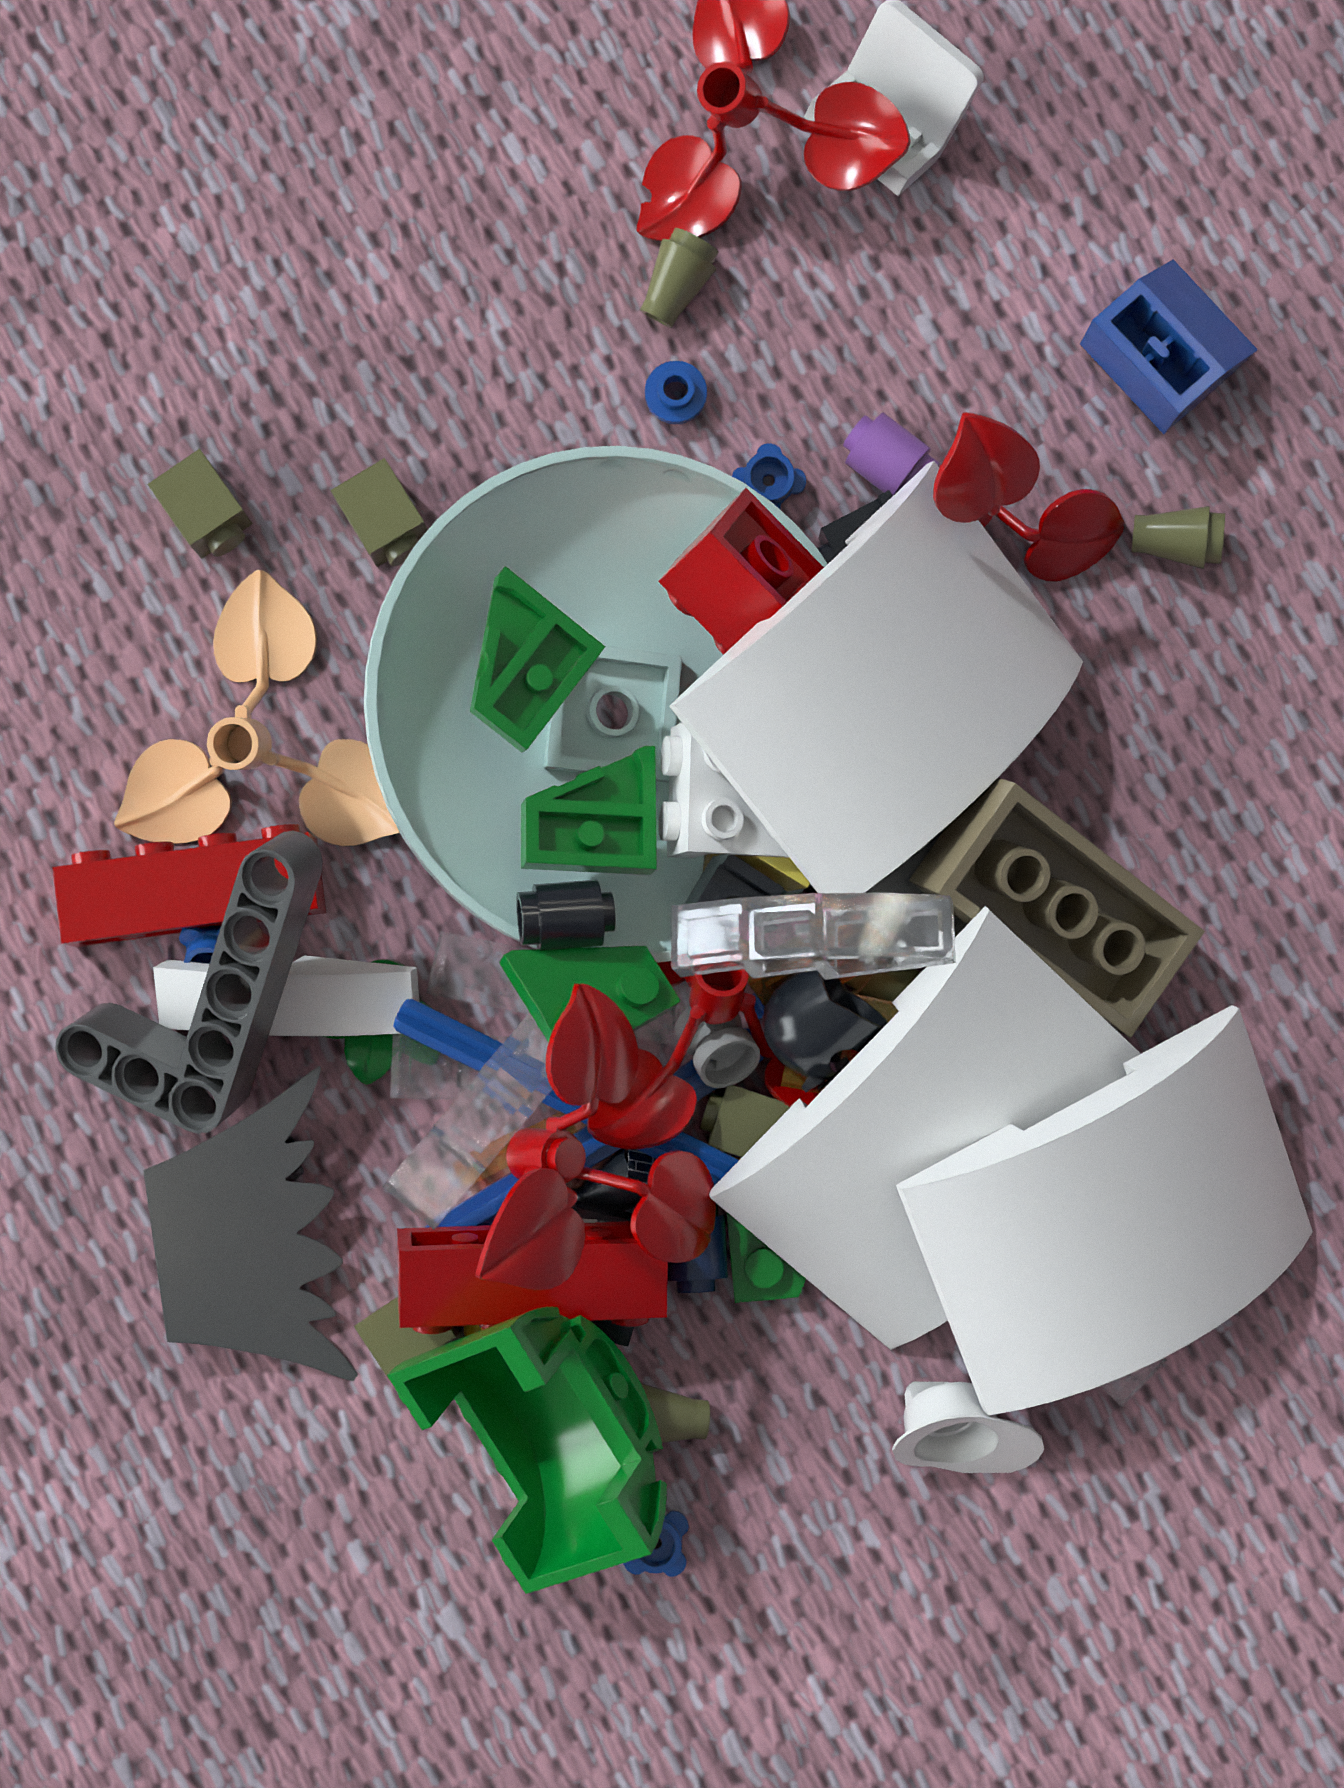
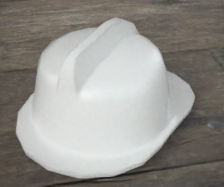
M914 1381L907 1386L905 1391V1434L896 1440L892 1448L895 1460L904 1465L932 1466L961 1473H1011L1024 1469L1037 1461L1044 1451L1042 1436L1033 1428L1014 1421L1000 1419L996 1414H986L982 1410L972 1383Z

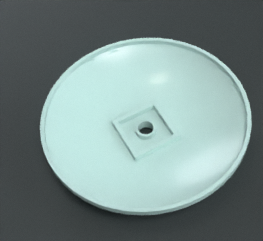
M626 446L583 447L550 453L520 463L489 478L465 494L433 523L416 543L400 567L381 605L370 641L365 670L364 714L367 743L372 765L386 807L406 844L423 868L445 892L475 917L519 942L516 913L517 892L532 891L533 884L597 879L601 892H612L616 926L614 932H605L602 946L593 947L647 946L656 962H667L701 954L685 942L689 932L673 923L711 858L721 854H707L695 858L667 857V841L660 839L658 825L661 805L664 801L669 802V776L662 774L660 757L665 736L671 735V727L682 723L669 706L717 662L723 654L716 647L713 636L693 616L685 615L674 606L667 590L658 581L682 552L745 488L773 514L823 567L828 564L802 530L771 501L745 483L712 466L677 454L649 448ZM505 566L606 646L534 742L523 753L470 712L494 579ZM603 695H614L620 698L626 705L628 717L621 729L607 728L599 721L596 707ZM643 746H655L657 869L651 875L521 869V804L526 797L551 786H560L570 782L577 775L597 766L602 768L623 759ZM783 889L779 898L773 900L759 926L772 918L776 912L784 909L804 889L788 892ZM726 898L721 905V913L724 919L733 922L739 912V906L735 901ZM528 945L532 948L537 949V945Z

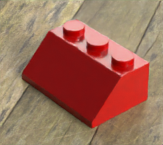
M745 488L682 552L658 582L667 590L671 602L679 611L685 615L693 616L713 636L716 647L724 655L758 622L771 618L824 567Z

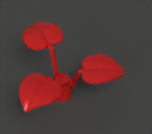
M698 0L693 22V46L696 56L706 70L699 78L697 96L700 104L712 114L707 120V127L712 130L715 147L712 150L710 145L700 137L683 135L669 139L654 152L645 169L642 185L649 189L652 194L651 202L641 203L636 231L643 237L656 241H662V239L669 240L675 228L683 229L701 238L711 234L726 223L734 213L739 202L742 181L739 174L732 167L721 162L727 153L724 128L725 126L732 128L744 127L754 121L759 112L767 113L801 131L811 133L804 147L806 167L817 182L836 191H852L869 185L908 152L911 143L908 126L900 111L887 97L874 88L862 83L842 82L825 88L819 94L815 103V121L807 120L771 102L767 97L762 96L760 87L748 75L753 71L752 60L761 61L772 57L785 41L790 24V12L787 1Z
M968 412L962 413L954 442L944 461L939 466L934 482V503L944 517L960 523H970L979 520L983 527L991 521L993 516L998 517L1023 539L1033 542L1024 557V565L1032 575L1045 581L1057 582L1076 576L1095 565L1113 548L1122 535L1126 523L1115 502L1108 495L1100 491L1079 489L1068 492L1056 499L1043 512L1039 521V529L1025 525L1003 507L1004 505L1019 502L1033 489L1040 471L1038 454L1025 437L1008 425L982 415Z
M712 951L705 955L697 954L672 961L657 962L672 987L686 981L691 988L689 995L691 1007L689 1019L669 1061L664 1067L655 1055L638 1048V1070L630 1093L623 1101L618 1103H607L599 1100L597 1112L595 1115L587 1118L588 1133L597 1141L623 1149L651 1148L664 1144L679 1135L688 1126L693 1117L697 1096L694 1088L685 1080L674 1076V1073L679 1069L702 1022L712 1025L726 1023L734 1019L739 1011L744 1014L752 1037L760 1049V1054L771 1059L766 1067L764 1080L768 1090L777 1100L791 1107L800 1098L809 1105L824 1088L819 1091L813 1089L806 1093L801 1087L807 1078L795 1073L776 1058L766 1042L762 1026L754 1008L756 997L745 993L748 981V969L745 963L733 953ZM853 1049L843 1050L841 1059L847 1056L848 1060L851 1061L859 1052Z
M574 984L569 1003L551 1033L546 1053V1074L555 1094L569 1105L582 1106L562 1117H548L546 1129L523 1128L512 1136L507 1147L506 1158L509 1170L519 1180L505 1197L487 1234L475 1276L479 1279L511 1284L527 1289L545 1290L559 1286L569 1278L579 1263L585 1242L584 1222L580 1215L571 1208L577 1201V1193L566 1186V1183L570 1182L573 1178L631 1191L642 1196L631 1217V1233L639 1247L654 1259L672 1263L691 1261L700 1256L711 1241L710 1235L715 1227L716 1202L710 1198L709 1193L714 1187L710 1171L699 1157L690 1152L679 1150L664 1153L652 1164L647 1184L639 1180L585 1167V1149L582 1143L572 1133L567 1131L568 1127L595 1115L599 1100L607 1103L623 1101L631 1091L638 1070V1044L630 1022L613 1000L588 984Z

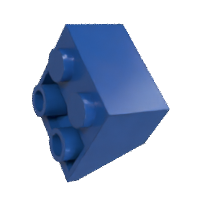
M1174 259L1139 278L1092 320L1080 342V345L1163 434L1168 432L1258 351Z

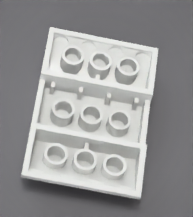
M935 461L925 465L845 541L848 546L771 618L758 622L669 706L832 911L841 910L893 872L973 803L1022 753L1044 727L1069 692L1083 663L1082 659L979 520L970 523L955 522L944 517L935 506L933 488L939 471V466Z
M986 906L892 1002L899 1012L809 1105L799 1098L721 1178L709 1193L713 1201L890 1350L913 1341L948 1321L896 1185L1009 1124H1013L1024 1131L1126 1076L1123 1063L1141 1054Z
M1231 1005L1123 1063L1126 1076L1024 1131L1013 1124H1009L896 1185L982 1410L986 1414L995 1415L1057 1401L1122 1378L1161 1360L1207 1334L1245 1308L1264 1292L1302 1251L1313 1231L1238 1007Z

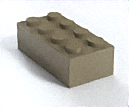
M997 778L945 828L909 879L912 884L967 925L986 906L1113 1028L1129 1038L1135 1033L1205 932L1014 782Z

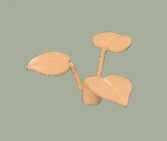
M263 570L254 571L240 583L226 602L216 625L213 648L216 663L226 678L234 682H248L257 679L256 687L243 705L235 708V717L224 718L211 728L207 738V749L211 757L210 763L202 748L186 740H163L146 749L136 760L129 774L124 798L114 821L115 827L129 835L150 842L170 841L173 844L198 841V837L216 832L224 824L231 811V795L227 788L216 778L223 774L225 769L250 770L266 763L299 772L312 778L301 790L299 808L306 827L321 840L334 845L354 846L400 833L386 807L376 780L368 744L353 739L334 740L325 746L321 753L318 767L307 762L273 752L271 750L272 740L269 731L261 722L251 719V713L268 690L269 678L285 682L299 677L306 671L314 659L317 649L316 627L304 605L283 588L268 572Z

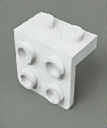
M886 0L879 6L847 71L829 86L842 82H856L870 86L887 97L904 117L911 139L908 152L878 178L880 182L899 196L941 156L980 88L984 75L977 64L900 0ZM819 95L811 101L805 113V119L815 121V103Z
M683 723L671 727V735L665 736L660 757L662 774L669 776V802L664 801L661 805L658 825L660 839L667 841V857L695 858L707 854L790 858Z

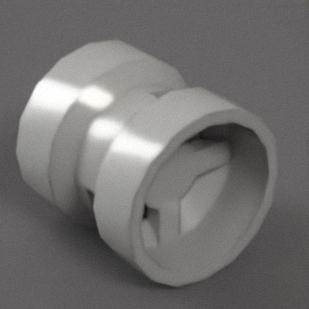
M690 1006L679 1016L675 1025L678 1039L689 1019ZM739 1014L731 1021L718 1025L702 1022L687 1050L688 1054L694 1055L693 1064L701 1080L707 1086L714 1088L728 1087L739 1083L751 1074L760 1060V1049L751 1034L742 1028Z

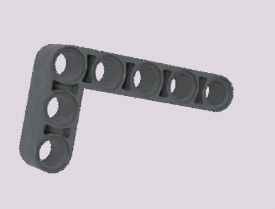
M296 831L282 832L249 853L243 859L187 1037L121 1005L110 1002L102 1003L62 1029L58 1034L55 1051L64 1069L85 1082L197 1134L210 1132L241 1107L250 1095L322 873L323 859L320 849L314 840L304 833ZM274 858L284 865L288 873V879L279 873ZM256 918L264 922L270 936L262 932ZM239 976L248 983L251 992L242 985ZM222 1033L229 1038L232 1046L226 1042ZM206 1090H208L211 1093L214 1099L209 1096Z

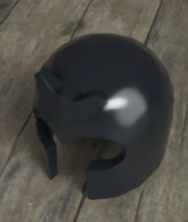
M820 958L812 961L773 991L765 1004L762 1021L766 1042L776 1058L795 1073L807 1078L801 1087L806 1093L813 1089L819 1091L826 1087L847 1066L850 1061L847 1056L841 1059L843 1050L853 1049L860 1052L888 1023L886 1018L872 1005L846 990L832 968Z

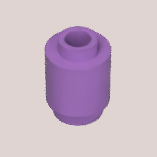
M884 412L874 421L866 415L862 417L843 444L850 451L845 464L883 493L890 490L892 496L925 465L932 461H935L938 466L940 464L929 455L931 451L929 446Z

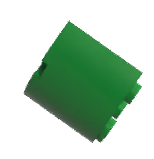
M558 1307L537 1308L409 1358L395 1366L387 1374L400 1400L407 1406L421 1430L432 1427L450 1403L455 1400L464 1419L471 1425L492 1458L497 1471L504 1477L519 1502L497 1531L492 1542L525 1594L652 1554L662 1531L667 1501V1483L662 1480L656 1481L653 1452L663 1449L659 1429L648 1397L633 1368L615 1343L591 1321L581 1315L572 1319L566 1318L559 1314Z

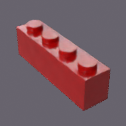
M298 824L265 827L261 829L262 839L237 842L236 833L204 835L198 837L199 847L174 850L173 842L170 841L144 843L135 846V856L111 859L109 850H93L72 854L71 865L52 867L61 944L83 947L178 934L183 928L200 927L201 929L211 925L221 927L239 867L245 856L282 832H300V827ZM309 832L304 833L305 835L313 839L316 845L318 846V840L316 837H314ZM274 858L277 870L288 879L286 868L280 861ZM322 873L308 916L327 913ZM256 918L257 923L262 922L260 919Z
M631 1221L584 1223V1247L579 1263L573 1273L559 1286L545 1290H533L501 1282L486 1281L475 1276L482 1248L491 1225L397 1228L399 1328H412L415 1332L421 1334L445 1333L452 1326L479 1325L480 1328L486 1329L543 1307H558L559 1314L569 1319L581 1315L589 1321L611 1320L612 1323L620 1326H640L648 1323L650 1318H667L668 1262L652 1258L639 1247L631 1233Z

